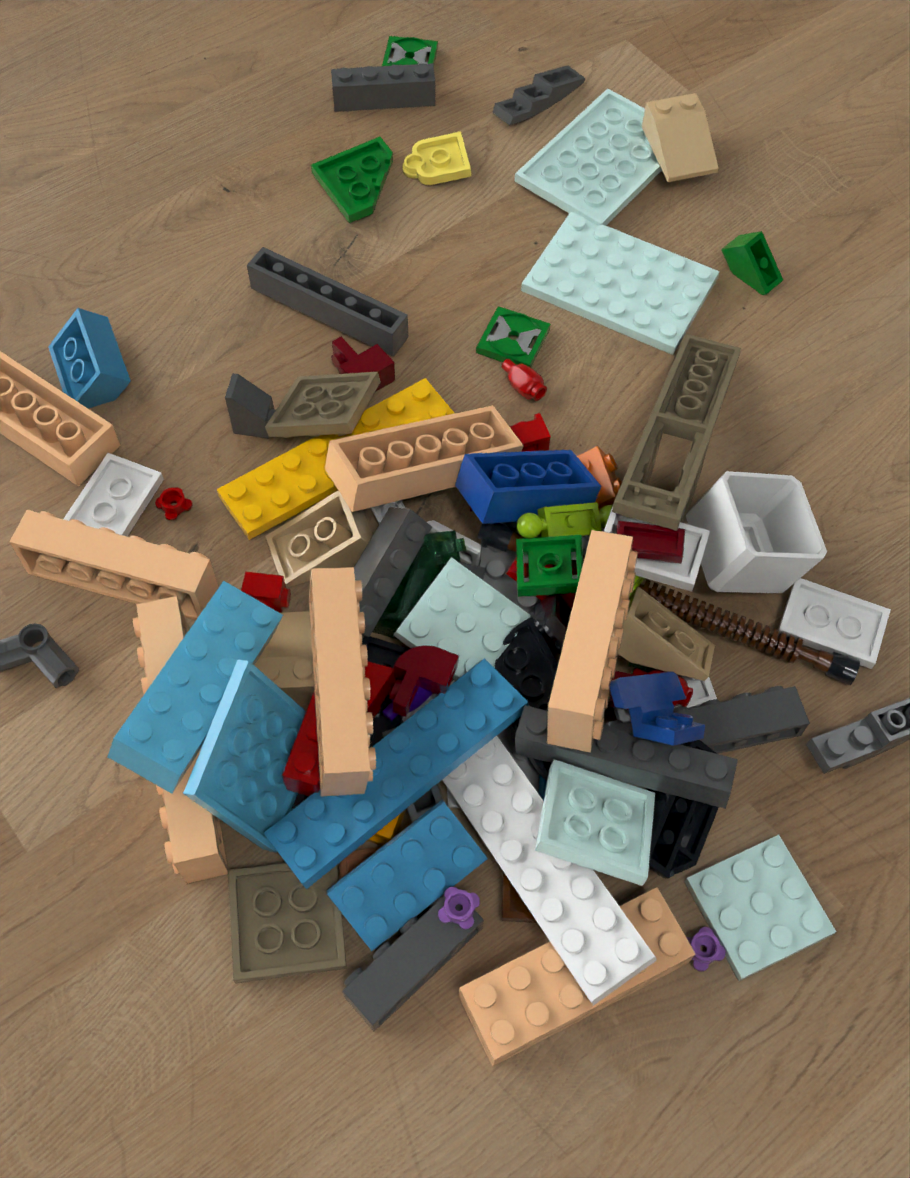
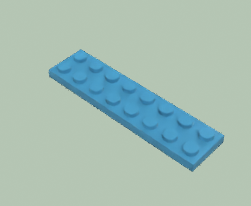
M484 658L451 684L445 694L440 693L373 746L376 752V770H373V781L367 782L365 794L321 797L320 789L318 793L315 792L266 830L264 834L299 881L308 889L407 809V807L522 715L524 706H529V703Z

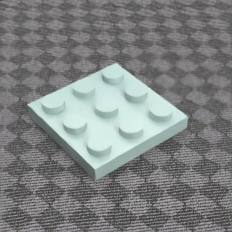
M451 557L396 630L394 636L411 649L417 646L428 645L459 655L458 668L453 677L457 681L484 658L495 668L496 659L501 656L509 645H503L506 636L517 625L529 619L531 615Z
M554 759L549 768L535 851L643 886L648 878L655 793Z
M779 835L687 877L684 881L709 928L713 930L714 935L718 938L720 946L724 947L725 957L738 981L836 933L835 928Z

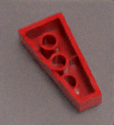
M368 661L367 666H365V678L370 680V700H367V712H372L374 719L381 709V704L387 695H390L396 682V677H394V668ZM315 692L312 695L282 774L287 790L306 796H311L320 790Z

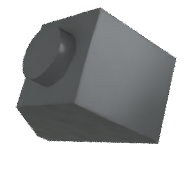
M232 373L225 400L233 433L269 438L265 426L276 411L272 397L241 375Z

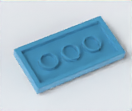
M442 799L327 890V895L370 950L373 951L401 929L411 918L416 917L441 897L447 888L456 885L488 858Z

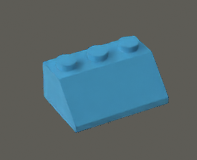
M77 308L48 348L63 393L86 408H92L116 400L122 391L127 388L131 380L108 317Z

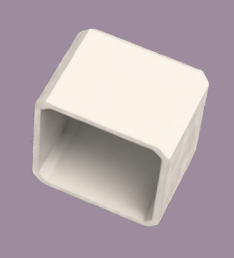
M726 471L686 514L688 525L710 531L701 565L709 588L716 592L783 593L819 563L827 553L802 483L792 475Z

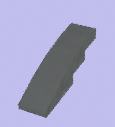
M568 65L535 74L532 84L516 88L511 99L495 103L492 113L509 126L522 122L543 112L568 96L584 83L585 77Z

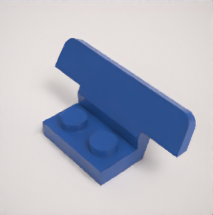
M675 672L621 677L610 682V691L615 707L629 708L634 737L673 746L704 739L705 724L693 722V716L674 713L672 701L686 699L680 680Z

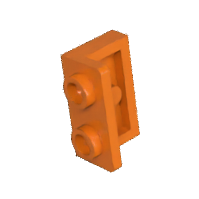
M596 446L577 457L601 485L595 501L598 503V509L600 510L602 507L614 503L622 481L616 477L614 472L618 467L613 456L610 453L605 454Z

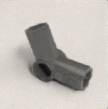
M29 624L23 627L18 635L0 640V672L33 662L55 688L68 685L79 672V668L41 624ZM42 641L40 645L32 647L35 643Z

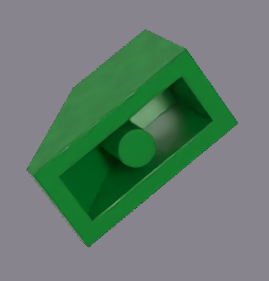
M762 231L738 235L721 249L732 274L761 295H767L783 281Z

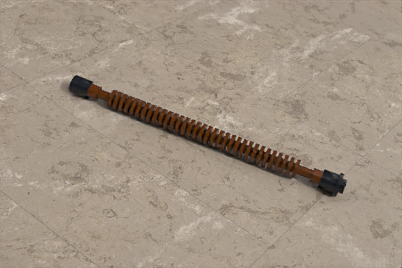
M502 523L482 524L478 533V539L482 540L481 547L486 548L490 546L504 552L510 550L516 553V539L524 538L519 533H516L514 528ZM572 560V568L577 569V562ZM646 579L644 585L640 584L638 586L667 609L669 608L672 613L678 612L677 616L682 619L683 615H686L684 622L689 623L691 618H694L692 625L697 626L699 621H702L700 626L702 629H705L707 624H710L708 628L710 632H713L715 627H718L716 631L718 635H722L723 631L726 630L724 637L728 639L734 633L733 641L737 642L741 636L740 643L745 645L749 639L748 646L752 648L757 642L756 649L759 651L765 645L764 652L770 654L773 649L772 656L778 657L781 652L780 659L786 660L789 655L788 662L794 663L797 658L813 664V668L825 672V676L847 685H851L854 682L859 671V660L837 652L831 654L821 649L817 652L802 646L803 639L799 637L794 642L795 636L790 634L786 639L787 633L783 631L778 636L779 630L775 628L769 633L771 627L767 625L761 630L763 624L757 622L755 627H753L754 620L749 619L747 624H745L746 617L741 616L739 621H737L738 614L733 613L731 618H729L730 611L725 610L723 615H721V607H717L715 612H713V604H709L707 609H705V601H701L699 606H697V598H693L692 602L689 603V595L686 594L682 600V593L678 591L674 597V589L671 588L668 594H666V586L663 585L660 591H658L659 584L655 582L652 588H650L651 581Z

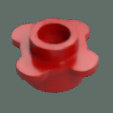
M178 487L164 490L155 501L156 507L165 512V517L168 520L177 519L178 515L183 511L191 510L193 506L192 501L186 499L182 489Z

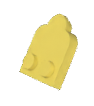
M461 131L416 142L412 147V154L404 159L402 165L405 176L414 179L418 178L425 185H434L472 176Z

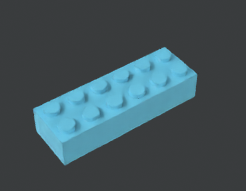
M223 581L113 738L108 758L166 791L173 793L202 748L237 660H249L255 665L273 637L283 615Z

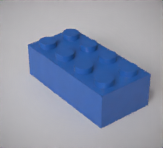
M572 450L465 454L455 486L482 524L517 522L519 517L525 513H535L538 515L537 509L543 507L595 503L601 489V485Z

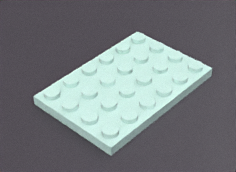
M610 89L605 90L515 173V182L567 213H576L597 226L607 225L662 171L642 129L645 108Z
M570 212L522 282L521 291L673 355L716 283L720 271L606 225L597 226L584 217Z

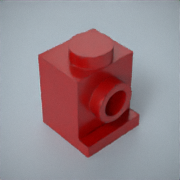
M540 413L534 414V420L521 421L513 426H509L524 445L522 452L549 451L551 436Z
M245 571L241 591L279 613L283 612V608L289 607L291 590L286 588L284 576Z

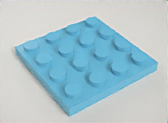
M237 660L183 794L263 850L277 853V850L265 836L264 832L291 811L298 793L286 789L282 774L306 711L249 660Z

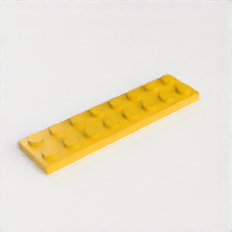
M424 378L366 409L351 434L343 436L337 434L316 436L218 488V496L250 540L338 491L325 470L330 440L455 413L429 381Z

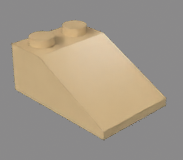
M696 93L646 102L642 129L668 182L718 173L719 167L706 113Z
M338 490L265 537L278 575L284 576L286 588L310 581L311 569L355 567L373 534L364 511L352 512Z
M637 587L629 597L628 615L623 623V638L621 647L617 650V656H622L631 663L667 672L673 671L678 675L705 681L709 677L715 645L640 587Z
M282 612L283 617L255 666L296 703H310L314 693L310 612Z

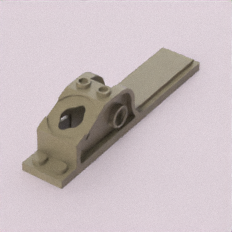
M685 334L614 500L613 513L676 531L680 522H685L686 514L689 511L701 474L711 435L737 365L741 348ZM663 433L693 441L691 451L688 453L682 468L678 486L675 487L674 492L648 485Z

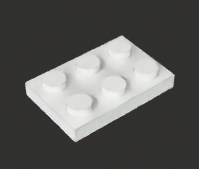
M107 453L64 517V520H79L86 526L97 529L105 527L113 530L116 534L128 537L163 482V475L156 470Z
M611 509L604 532L616 534L618 520L650 525L655 524L627 518L624 515L613 513ZM680 522L678 528L685 529L682 563L637 558L635 573L636 576L692 592L710 531Z
M800 578L792 585L778 628V636L782 631L786 632V639L791 634L795 636L794 642L799 637L803 639L802 645L816 650L821 649L831 654L837 652L859 660L861 666L872 669L876 664L891 609Z

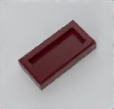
M618 520L616 534L633 537L632 551L638 552L637 558L682 563L685 529L678 528L676 531L658 525Z

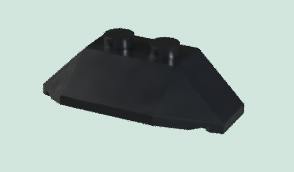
M701 740L681 744L717 754ZM646 788V790L655 793L649 868L662 878L668 879L697 864L719 807Z

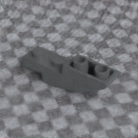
M910 698L873 711L862 720L811 738L806 743V746L822 772L826 774L841 767L847 769L910 740Z

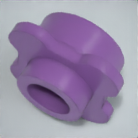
M456 887L447 888L444 893L446 898L444 906L438 911L440 921L443 923L453 922L459 924L462 929L471 928L474 924L472 917L474 910L480 905L478 895L475 893L469 894L464 890H458ZM461 905L463 909L457 911L455 907Z
M702 927L692 938L686 937L696 954L692 958L693 967L696 970L705 971L710 963L715 960L722 961L724 959L725 949L723 946H720V942L712 929ZM700 946H705L707 951L702 952Z

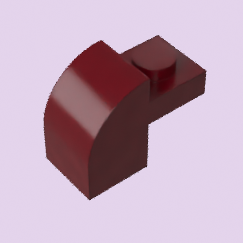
M342 336L332 341L333 355L331 358L340 374L378 372L381 382L376 391L395 381L394 361L378 344L357 354Z
M428 645L417 646L403 653L394 664V677L398 679L389 699L393 700V712L406 717L419 687L438 695L440 693L445 694L458 668L459 655Z

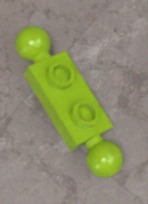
M597 502L543 507L537 509L538 515L535 513L521 515L517 521V530L524 538H535L540 533L542 537L590 536L591 530L602 532V528L605 529L612 505L604 506L600 510L598 509Z

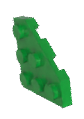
M379 136L311 164V172L347 221L352 223L373 214L393 163V152Z

